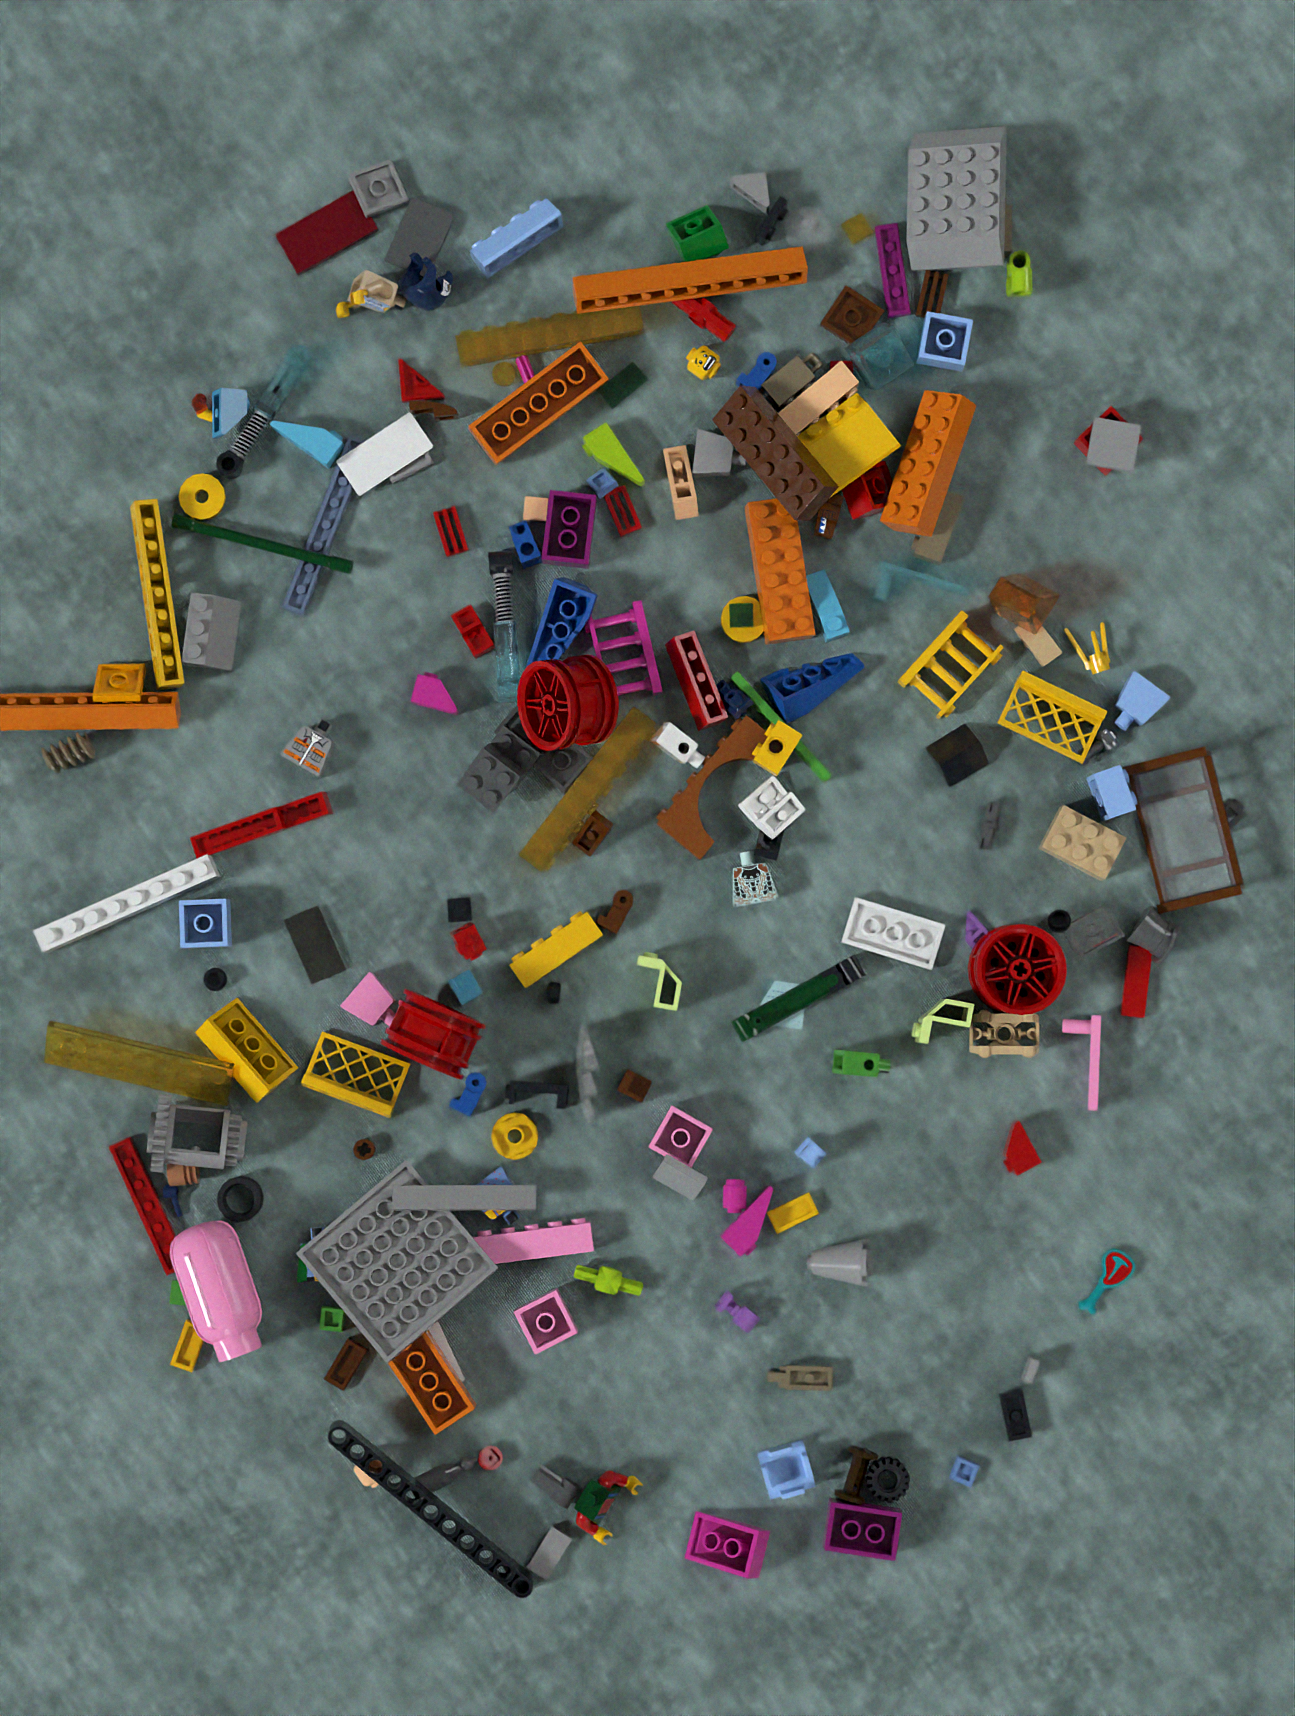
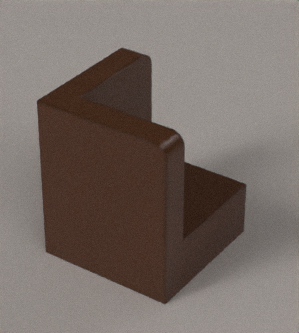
M627 1069L617 1090L642 1103L652 1081Z

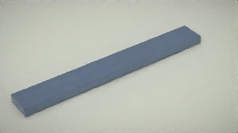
M348 435L340 458L365 442V440ZM338 464L304 548L324 555H329L354 490ZM299 561L283 602V609L305 616L324 566Z

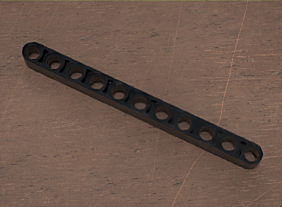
M337 1420L330 1425L328 1441L336 1450L518 1598H526L531 1595L533 1580L531 1574L347 1422ZM335 1430H342L346 1435L343 1438H336L333 1432ZM354 1445H360L364 1448V1451L355 1453L351 1448ZM373 1460H379L382 1466L380 1468H373L369 1463ZM392 1475H397L401 1480L398 1483H391L388 1478ZM410 1490H415L419 1495L416 1498H409L406 1493ZM433 1505L437 1508V1511L428 1513L425 1511V1508ZM447 1520H452L455 1522V1526L446 1528L443 1523ZM466 1535L474 1538L470 1543H465L461 1539ZM484 1550L492 1553L488 1558H483L479 1554ZM502 1565H507L510 1570L506 1573H501L498 1571V1568ZM520 1580H525L528 1582V1585L520 1588L516 1583Z

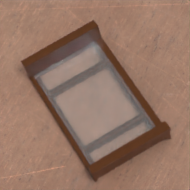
M1206 746L1122 767L1128 773L1131 789L1137 799L1136 809L1160 904L1157 905L1158 913L1162 914L1243 894L1242 889H1245L1211 751H1207Z

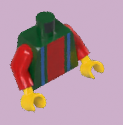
M609 1470L592 1478L574 1506V1509L578 1511L576 1524L592 1535L599 1543L607 1545L603 1542V1539L606 1535L612 1537V1533L598 1525L622 1487L625 1486L633 1495H637L639 1492L635 1487L637 1485L643 1486V1484L635 1476L627 1478L625 1475Z

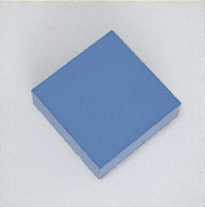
M605 467L586 480L599 499L619 486Z
M957 1455L949 1474V1479L972 1487L980 1464Z

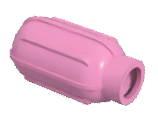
M219 1220L203 1222L180 1232L171 1242L170 1258L197 1335L204 1342L214 1346L219 1362L227 1361L261 1348L262 1344L256 1330L261 1322V1303L234 1228L227 1222Z

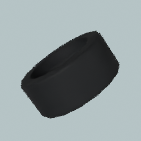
M238 1176L226 1181L221 1186L217 1196L220 1212L224 1217L236 1222L252 1219L259 1213L264 1201L262 1188L257 1181L245 1176ZM237 1185L247 1186L254 1194L253 1206L244 1213L234 1212L227 1204L229 1190Z

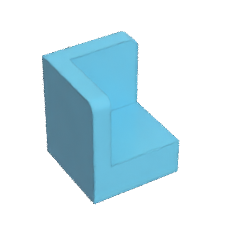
M466 970L455 978L448 980L449 985L462 1005L483 994L482 989L470 970Z

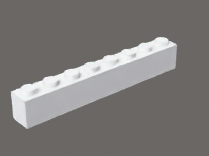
M206 854L33 930L42 952L49 953L220 878V874L212 856Z

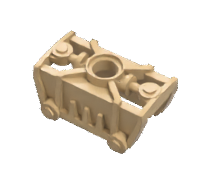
M981 1010L979 1014L972 1015L969 1027V1051L979 1054L982 1058H988L991 1054L1023 1055L1025 1058H1032V1056L1039 1053V1015L1035 1013L1027 1015L991 1014L988 1010ZM973 1022H987L993 1028L981 1031L979 1028L973 1027ZM1021 1022H1035V1027L1029 1028L1027 1031L1015 1028ZM1001 1027H1006L1010 1030V1037L1006 1041L998 1038L997 1033ZM981 1037L993 1040L987 1046H973V1041ZM1027 1037L1035 1041V1046H1021L1015 1040Z

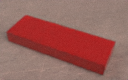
M1128 945L1120 1009L1121 1016L1145 1018L1152 954L1140 946Z

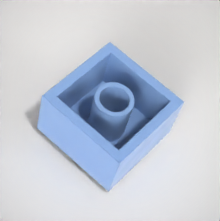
M927 311L916 363L962 372L966 362L973 320Z
M1121 765L1095 773L1086 778L1102 822L1136 810L1137 799L1134 792H1130L1128 788L1129 776L1126 769L1121 768Z
M230 899L179 901L180 948L232 947Z

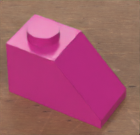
M424 672V675L418 674L411 697L412 704L458 716L459 711L442 681L437 679L438 675Z

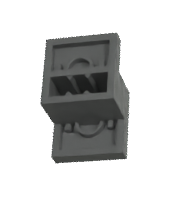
M504 724L491 743L480 751L456 785L494 814L509 793L518 787L543 752L508 725Z

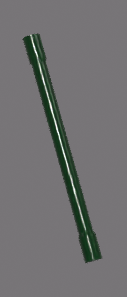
M174 514L172 518V528L196 532L313 563L349 575L353 570L354 561L324 555L207 524L178 514Z

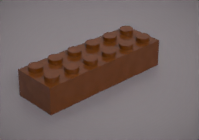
M740 385L712 419L794 520L810 521L839 488L756 387Z

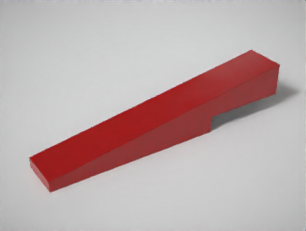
M321 791L190 837L196 858H199L206 854L214 855L334 813L327 792Z

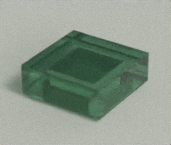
M753 603L729 604L730 628H753Z

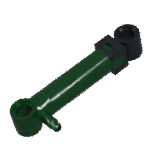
M854 954L731 1021L741 1042H745L864 977L866 974Z

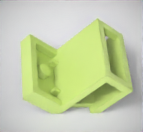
M644 952L643 956L638 955L637 966L660 970L653 1007L677 1011L682 982L662 959H657L658 954ZM665 970L677 983L673 1005L659 1003Z
M941 999L918 1019V1023L913 1024L911 1036L915 1037L914 1042L928 1044L932 1021L960 1027H970L974 1004ZM944 1005L963 1008L961 1021L932 1015Z

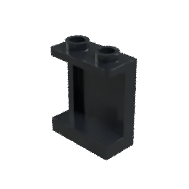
M515 1079L511 1080L510 1084H506L505 1099H509V1104L514 1105L516 1103L517 1091L558 1094L556 1109H567L569 1084Z

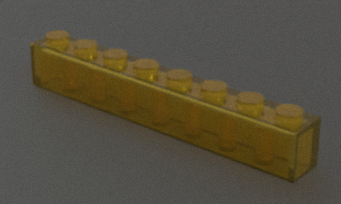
M640 306L580 314H577L576 310L573 314L567 315L560 312L552 314L551 318L546 319L533 317L528 319L529 322L524 323L511 321L503 327L496 328V325H489L483 327V330L476 332L472 329L463 330L460 332V335H455L460 364L464 368L513 359L522 355L529 356L572 348L580 341L583 345L642 335L644 334V326Z
M633 706L518 855L541 873L544 869L549 871L556 862L554 856L557 852L563 853L570 844L568 838L573 832L578 834L585 823L582 820L587 814L591 815L599 807L597 803L602 795L606 797L614 786L611 784L616 777L620 779L627 771L628 767L625 766L631 758L635 760L643 750L640 748L641 744L645 740L649 742L657 732L654 729L656 722Z

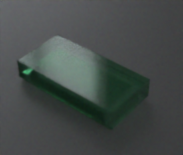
M633 361L602 386L598 393L613 410L646 383L648 378Z

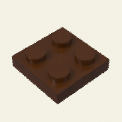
M845 285L821 321L820 326L859 351L885 310Z

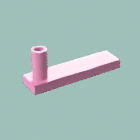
M1092 1015L1091 1020L1063 1019L1062 1033L1091 1034L1088 1110L1098 1111L1101 1016Z

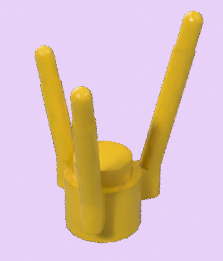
M1104 622L1100 623L1103 652L1100 651L1095 631H1091L1096 654L1089 656L1090 661H1088L1067 628L1064 629L1069 641L1083 661L1086 670L1091 669L1092 675L1110 669L1109 663L1111 661L1108 655Z

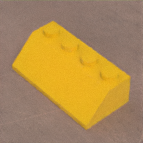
M235 998L206 1019L195 1032L256 1103L269 1095L299 1068L238 998Z

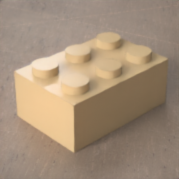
M1062 805L1059 807L1038 849L1102 881L1106 879L1126 837Z

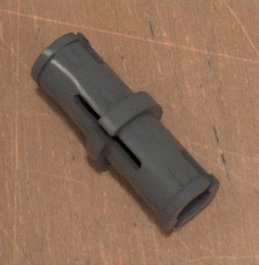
M988 802L984 821L980 825L982 830L977 848L992 851L994 837L1000 827L998 821L1003 807L1002 804Z

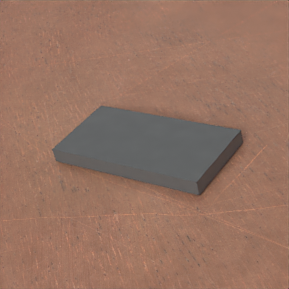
M516 705L493 733L497 735L502 726L506 724L534 745L522 727L518 706ZM578 744L551 751L538 748L543 753L532 767L564 794L595 758Z

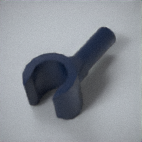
M165 1185L163 1187V1197L172 1198L177 1217L182 1216L183 1214L178 1202V1187Z

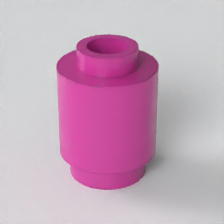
M726 1179V1185H723V1208H727V1213H741L742 1209H746L747 1202L745 1180Z

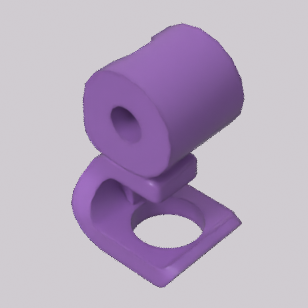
M726 1290L714 1305L718 1312L727 1310L733 1316L732 1321L747 1333H750L761 1319L747 1306L743 1305L740 1307L733 1300V1295L729 1290Z

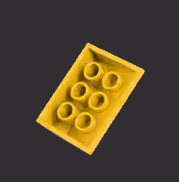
M855 393L797 436L839 486L832 496L901 446L869 404L858 393Z

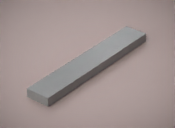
M393 1185L392 1210H536V1185Z

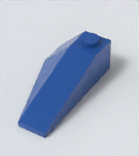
M566 577L554 579L526 667L535 661L559 660L590 619L598 596L586 585Z
M853 653L825 659L823 664L810 666V663L802 664L801 669L789 671L788 668L781 669L761 678L760 681L775 712L786 723H789L808 714L865 667L864 663Z

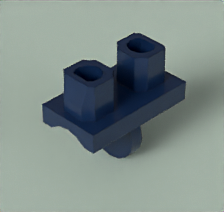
M721 680L716 684L725 710L736 719L745 715L748 707L754 704L748 696L732 683L727 684V682Z

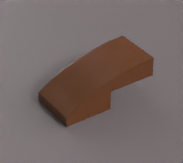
M409 401V409L412 415L434 413L436 422L459 419L457 409L448 405L430 401Z

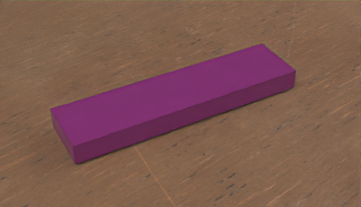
M898 223L875 226L874 231L887 319L910 316L911 310Z

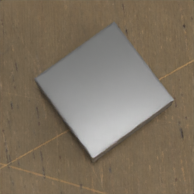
M1028 1356L1021 1376L1023 1381L1031 1384L1034 1382L1040 1365V1361L1037 1358Z

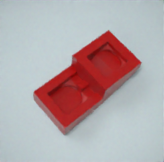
M471 604L450 615L475 659L496 648Z

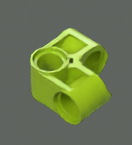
M1015 251L1007 261L1006 296L1031 297L1033 281L1030 256L1025 251ZM1013 259H1021L1024 262V267H1015Z

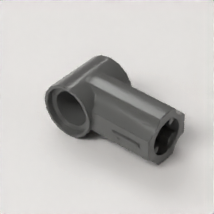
M544 1464L540 1465L530 1481L551 1495L550 1498L566 1509L569 1508L581 1490L580 1486L565 1476L561 1477Z

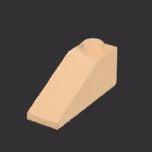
M686 445L663 449L675 519L680 520L699 516Z

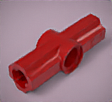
M705 298L670 301L686 313L694 324L701 329H707L724 343L729 340L737 328L733 322L718 312L716 306Z

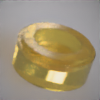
M508 362L497 363L492 370L494 382L503 387L511 385L516 377L514 367Z

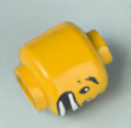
M705 345L700 346L698 349L693 347L686 357L689 361L687 364L688 371L701 380L712 379L722 365L719 363L720 356Z

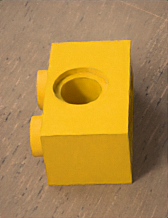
M780 720L777 721L776 725L771 722L764 734L767 736L764 744L758 743L752 753L755 756L753 762L776 777L802 737L801 733ZM772 741L780 742L782 751L779 753L771 752L769 744Z

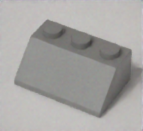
M191 592L181 662L187 666L232 671L242 602L215 595Z

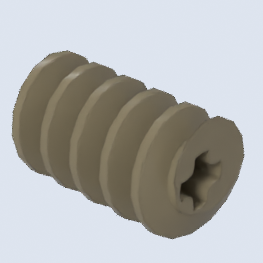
M84 731L85 737L76 733V741H73L68 736L67 745L59 740V748L57 749L53 744H50V752L41 748L42 756L50 771L53 770L58 774L61 772V767L65 770L69 769V762L73 766L78 765V759L81 762H86V754L91 759L95 758V749L86 731Z

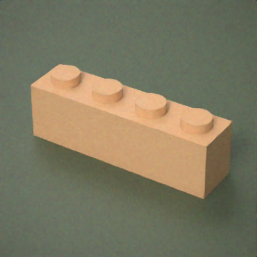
M841 360L778 414L794 434L798 436L820 420L827 412L829 413L840 405L839 402L845 397L848 399L859 391L857 389L859 381Z

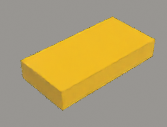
M809 1192L766 1212L776 1234L819 1214Z
M190 1319L185 1321L170 1365L193 1372L204 1341L197 1335Z

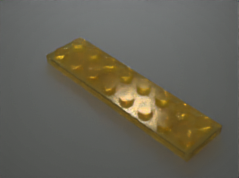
M52 1020L47 1025L44 1063L227 1106L230 1101L234 1071L233 1063Z

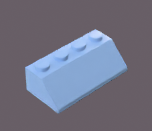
M547 198L543 201H535L530 205V210L524 214H516L511 218V223L505 227H497L491 232L492 236L486 240L480 239L472 245L470 250L471 257L486 279L563 228L561 212Z

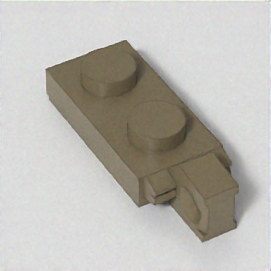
M779 1366V1371H767V1382H779V1388H784L785 1390L833 1391V1366Z

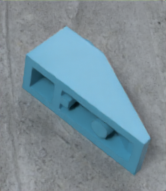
M273 420L270 423L273 430L328 469H330L345 446L341 441L343 437L334 430H331L329 433L324 428Z
M825 569L806 575L810 600L825 642L847 636L850 631Z

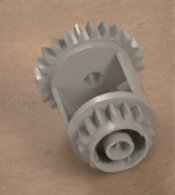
M159 1095L157 1112H151L147 1153H152L151 1172L163 1173L164 1164L224 1169V1165L236 1166L237 1161L243 1162L247 1121H241L242 1115L230 1114V1110L174 1105L171 1104L172 1095ZM175 1121L221 1125L220 1153L200 1151V1147L197 1146L191 1147V1150L172 1148Z

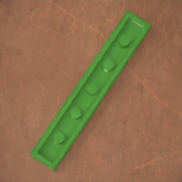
M738 671L731 676V682L753 701V706L769 724L772 722L776 725L778 720L782 721ZM799 740L794 751L816 776L825 783L832 775Z

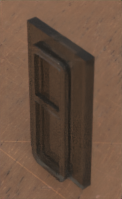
M319 905L301 911L284 920L311 985L347 970Z

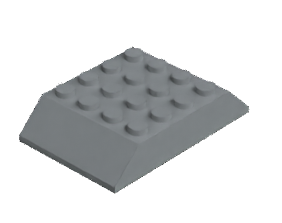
M1006 126L914 134L908 149L907 247L912 271L1004 266Z

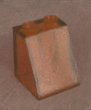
M1021 573L1000 577L988 598L996 614L1036 635L1059 599L1060 594Z

